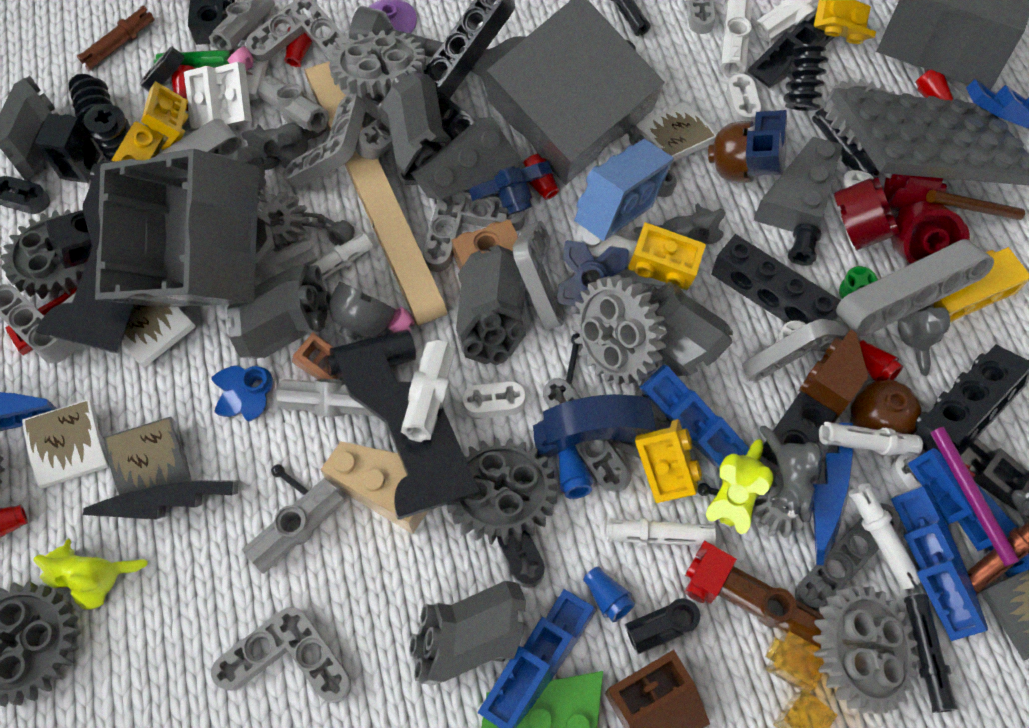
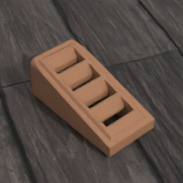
M312 332L292 356V363L316 379H337L335 375L332 377L328 374L326 365L323 369L318 367L325 356L330 355V348H333V346ZM316 349L320 353L311 362L308 358Z

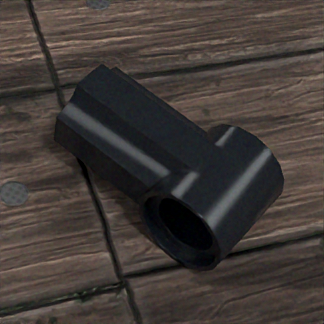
M681 598L676 599L666 607L626 623L625 628L637 655H640L677 638L689 636L699 624L701 615L699 608L694 602ZM679 609L688 612L691 617V625L680 627L675 624L672 612Z

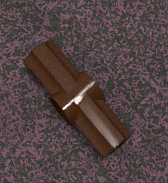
M733 566L718 596L753 614L764 626L778 628L816 650L821 649V644L813 640V636L821 635V630L814 624L815 620L825 619L821 613L795 600L788 590L773 588ZM768 600L777 601L782 606V616H776L770 612Z

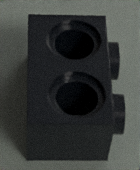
M190 0L188 27L196 45L211 44L209 36L228 17L226 8L234 3L235 0Z
M48 113L35 140L36 146L60 179L89 183L92 166L98 162L101 154L78 118L67 114L57 115Z
M800 391L773 431L781 444H804L809 441L817 444L818 441L820 442L819 430L821 425H824V422H831L837 413ZM802 418L811 420L815 427L807 426ZM766 440L761 456L778 466L777 457Z

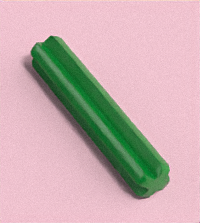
M227 50L180 52L185 56L181 65L192 66L195 69L203 66L216 68L230 64L227 60L231 55ZM157 53V54H156V57H155L156 59H154V64L158 61V59H159L164 53Z

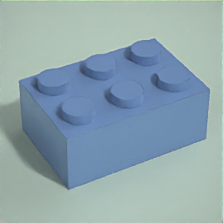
M644 138L633 146L629 145L619 155L611 156L603 165L595 166L586 178L588 185L585 193L582 194L577 202L579 209L574 221L602 241L607 240L653 207L674 157Z

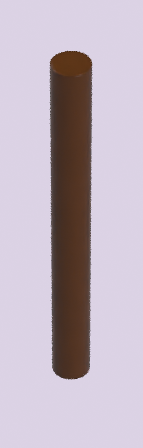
M930 190L926 195V200L929 203L1015 220H1022L1025 216V210L1019 207L936 190Z

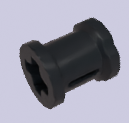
M810 224L797 225L793 230V237L795 239L793 247L788 251V259L798 265H812L817 258L815 248L816 243L821 239V230Z

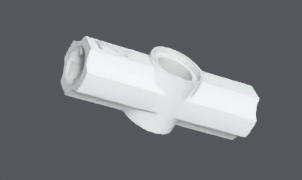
M728 0L724 35L721 43L720 71L724 72L725 76L728 77L744 74L746 70L748 41L752 28L750 23L752 2L749 0Z
M782 0L776 8L756 21L755 25L757 26L758 33L763 40L770 43L793 26L797 27L804 20L808 21L817 12L819 0Z
M436 339L433 342H427L421 358L419 371L414 373L408 396L409 404L401 433L405 434L410 440L418 442L431 440L439 408L442 409L449 383L447 378L455 351L446 341Z

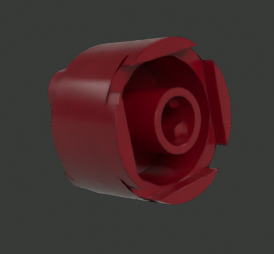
M892 174L891 178H885L882 188L890 208L900 211L904 206L927 201L926 195L930 190L946 192L947 185L942 183L943 178Z
M878 177L866 179L833 193L837 207L840 206L841 218L856 251L892 238L900 233Z
M920 201L904 206L899 211L895 221L900 233L891 238L894 250L912 264L960 240H970V233L962 218L954 211L941 204Z

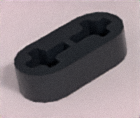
M171 46L148 70L139 85L148 92L155 81L163 85L178 69L185 56Z
M10 176L0 177V205L30 214L41 213L49 206L50 197L41 185Z
M526 531L522 532V542H519L521 550L518 552L511 542L504 545L501 536H497L499 549L514 580L520 586L532 588L541 583L544 578L545 566L530 534ZM525 557L530 566L536 565L538 567L535 569L534 578H529L527 574L520 575V572L523 570L520 558Z

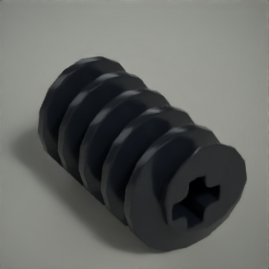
M802 44L792 48L791 53L794 58L790 60L789 65L793 69L787 75L791 81L787 82L785 86L786 90L789 91L783 98L787 103L785 107L798 111L820 109V105L814 103L813 99L821 98L823 95L815 91V87L824 86L825 83L817 79V76L825 75L827 70L819 67V64L828 63L829 58L821 55V52L826 51L825 47Z
M76 74L68 83L76 118H78L89 137L93 138L85 127L84 117L91 108L97 105L112 104L108 86L103 80L94 78L91 75Z
M102 104L91 108L84 117L85 127L98 144L104 157L112 160L131 128L129 121L125 118V114L117 106Z

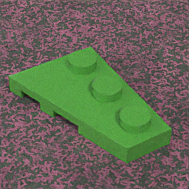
M603 671L551 680L516 728H597ZM483 717L481 728H499Z

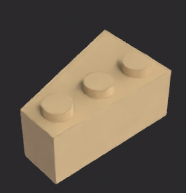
M340 441L320 469L325 479L332 486L411 534L415 532L428 512L425 511L397 520L394 508L395 491L400 480L407 476L398 453Z

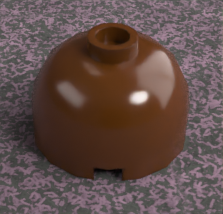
M739 121L726 125L717 133L714 145L708 146L709 163H714L717 173L730 182L747 183L754 180V176L748 175L746 163L748 128L754 126L752 121Z
M889 379L876 380L863 387L850 404V423H853V426L874 430L892 428L895 432L914 435L917 431L915 428L916 420L922 413L920 400L911 388L901 382Z

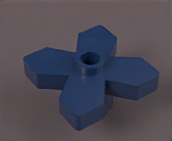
M549 161L536 163L523 169L512 166L497 172L498 175L494 176L495 179L478 184L468 189L472 202L499 194L503 209L507 208L508 214L512 215L532 207L530 201L532 195L528 183L541 179L553 172Z
M567 240L564 245L563 260L576 274L559 284L557 293L559 304L576 306L575 302L583 299L580 294L581 291L588 290L589 283L597 282V280H588L587 272L589 270H596L599 274L598 279L608 276L612 277L626 269L629 250L627 248L609 246L597 259H594L585 242Z

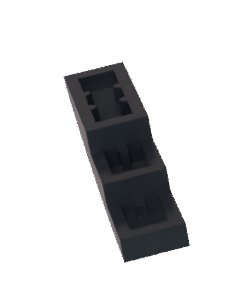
M815 14L809 21L804 20L791 33L786 31L748 68V73L768 88H771L785 79L788 72L793 69L789 65L790 60L794 58L791 53L793 47L802 44L825 47L834 37L824 34V30L814 27Z
M977 438L961 455L962 460L965 464L971 466L970 471L976 474L974 478L976 484L1018 511L1011 494L1015 490H1022L1026 494L1029 492V471L1003 449L999 448L992 451Z
M196 480L153 486L120 494L83 508V515L157 520L165 517L166 506H201L203 494L231 496L238 494L239 480Z

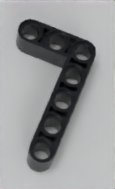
M473 0L429 61L426 70H423L424 74H428L435 81L442 127L453 138L477 120L450 98L515 9L514 0H500L496 4H494L496 0ZM481 22H483V23H482V26H481L480 28L476 29L477 26H478V24L481 23ZM465 46L464 50L459 54L460 49ZM447 70L446 75L441 78L442 74ZM450 110L448 117L444 119L445 113Z

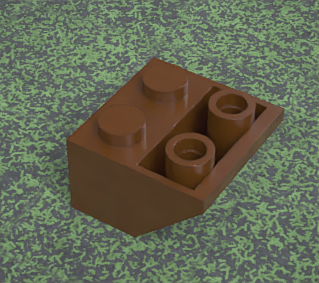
M850 329L843 340L836 337L826 350L823 358L820 361L818 360L798 390L837 413L831 423L837 421L869 377L857 333Z
M674 649L609 687L605 693L624 728H705L710 725L696 685Z

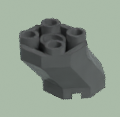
M412 72L407 76L405 73H401L394 79L392 88L386 98L379 104L377 111L382 116V122L391 132L398 178L405 185H419L411 175V172L443 148L447 142H450L451 137L442 127L435 81L428 74Z
M30 75L13 85L0 112V149L24 180L35 175L44 155L36 146L35 140L48 113L52 114L51 111L55 110L54 105L45 93L40 96L37 94L41 90Z
M500 245L489 247L491 251L482 254L481 251L472 253L458 273L461 290L456 331L465 358L483 364L492 363L499 365L504 363L513 354L526 336L527 331L522 319L525 283L515 262L513 251Z
M306 264L292 266L255 286L254 303L229 304L227 308L228 318L234 317V327L228 328L229 338L240 358H266L308 333L321 332L325 328L327 310H330L331 293L325 289L319 266H308Z
M669 282L659 289L654 285L643 292L652 293L649 300L650 305L656 303L660 305L655 311V315L664 317L665 320L658 323L659 328L666 330L667 334L659 336V340L666 344V348L658 350V352L663 357L661 361L668 365L677 376H691L698 372L695 365L702 361L706 366L710 365L732 344V338L729 335H733V331L726 321L684 294L677 284Z
M503 581L452 605L436 603L434 605L424 604L420 616L421 626L418 634L412 635L409 647L410 656L415 657V681H419L421 684L435 685L450 680L489 661L504 662L505 659H514L524 634V622H518V610L525 611L526 599L520 584Z

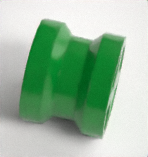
M853 267L847 272L844 280L841 282L839 295L843 299L848 294L858 290V288H863L877 281L878 278L867 267Z

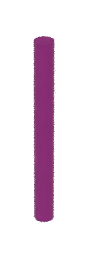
M940 427L932 431L930 434L1004 566L1006 567L1020 561L945 428Z

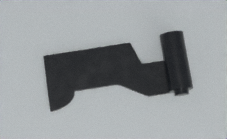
M103 158L99 163H94L90 172L91 184L83 203V212L92 250L72 304L63 303L48 311L40 321L35 332L118 354L135 304L95 300L97 250L100 238L101 164L115 162Z
M408 329L330 348V355L325 357L330 376L335 375L338 380H343L349 396L385 422L407 475L400 480L395 491L394 508L397 520L478 495L480 492L443 407L442 409L439 408L431 440L418 442L410 440L405 434L401 433L409 404L408 396L412 382L396 381L390 367L416 360L415 344Z

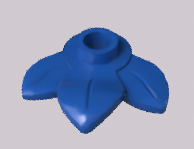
M230 366L217 372L211 377V380L224 392L218 400L214 411L217 415L223 417H232L242 413L248 422L256 419L265 410L267 405L266 395L273 387L271 373L267 369L258 366H252L247 369L239 366ZM262 380L259 386L252 387L255 381Z

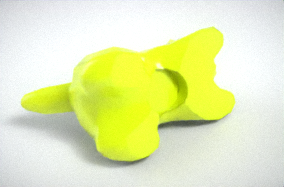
M761 439L753 442L746 455L733 453L724 458L719 467L722 486L708 506L705 515L709 521L719 519L720 523L727 527L735 525L736 531L739 534L748 532L755 500L771 488L773 481L772 470L760 462L763 452V441Z
M67 539L63 546L57 547L45 556L39 554L33 558L35 564L43 571L39 576L40 579L52 588H70L71 596L75 603L84 610H92L104 604L105 596L114 586L118 574L137 572L148 564V561L145 559L111 563L99 557H80L75 555V551L71 549L70 539Z

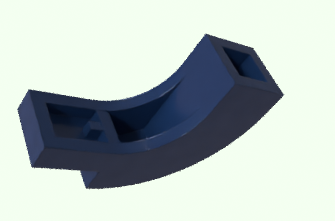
M786 110L756 112L755 131H748L746 163L750 176L783 174L786 160Z
M623 394L590 396L556 405L543 411L544 420L533 425V437L535 447L538 449V458H550L573 445L592 440L612 439L633 443L635 442L636 435L656 431L650 398Z

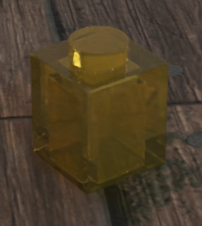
M788 631L780 639L774 637L765 654V657L770 659L765 670L802 692L808 693L816 689L823 674L819 673L818 669L824 664L823 658L814 656V652L820 650V648Z
M803 689L793 694L773 725L776 728H829L838 715L809 691Z

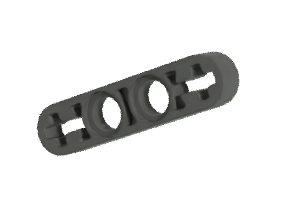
M561 378L550 380L543 390V398L549 408L562 404L558 399L553 400L557 395L555 390L558 387L562 390L566 389L563 396L567 402L581 398L576 389L569 382ZM601 439L604 444V451L600 456L593 458L587 451L588 444L591 441L574 445L604 489L612 492H621L629 486L631 471L610 439ZM607 461L611 468L617 471L621 470L622 473L618 476L620 482L618 484L612 481L608 482L607 479L611 476L610 472L605 466L601 465L597 468V465Z
M881 503L880 505L883 510L890 513L892 517L890 523L896 531L900 525L898 512L892 506ZM862 517L830 550L825 564L816 565L799 582L795 588V598L797 601L815 611H819L820 607L828 604L826 598L836 595V590L842 589L879 550L871 532L866 531L862 526ZM852 536H860L865 539L868 544L867 553L860 554L851 548L850 539ZM829 560H838L844 565L846 572L843 578H835L828 572L827 563ZM823 580L827 585L818 593L819 599L809 600L806 596L809 593L807 588L811 589Z

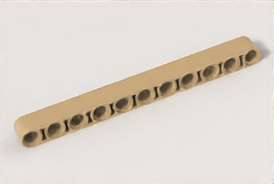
M330 61L306 68L304 71L317 104L328 111L330 119L326 124L330 131L337 107L346 95L340 90L339 84H334L329 67ZM355 150L350 160L345 163V167L416 325L420 326L446 316L447 310L442 296L378 158L374 160L366 159Z

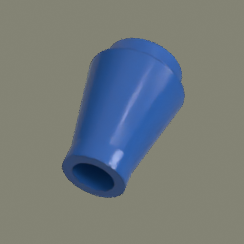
M573 445L559 452L560 490L564 492L565 497L578 499L590 494L593 478L580 457L576 446Z
M599 566L593 568L585 575L583 581L589 587L604 618L609 617L612 622H617L633 609L635 602L631 599L632 593L607 575Z

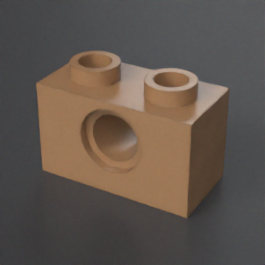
M509 219L503 222L491 223L486 228L474 232H465L457 238L451 239L453 256L459 270H461L469 256L474 252L481 251L484 254L487 252L482 251L483 249H489V247L500 245L513 251V245L518 235Z

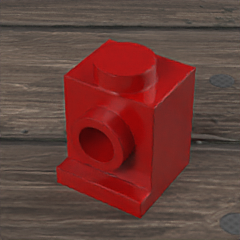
M704 540L696 553V556L699 558L694 557L685 574L686 577L690 578V581L684 592L688 597L699 603L706 601L711 604L718 596L737 559Z

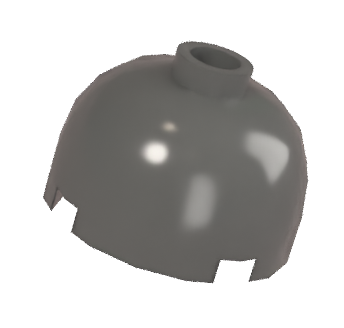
M340 281L330 299L332 319L342 326L339 332L356 341L359 335L368 338L380 335L392 322L396 309L374 297L372 298Z

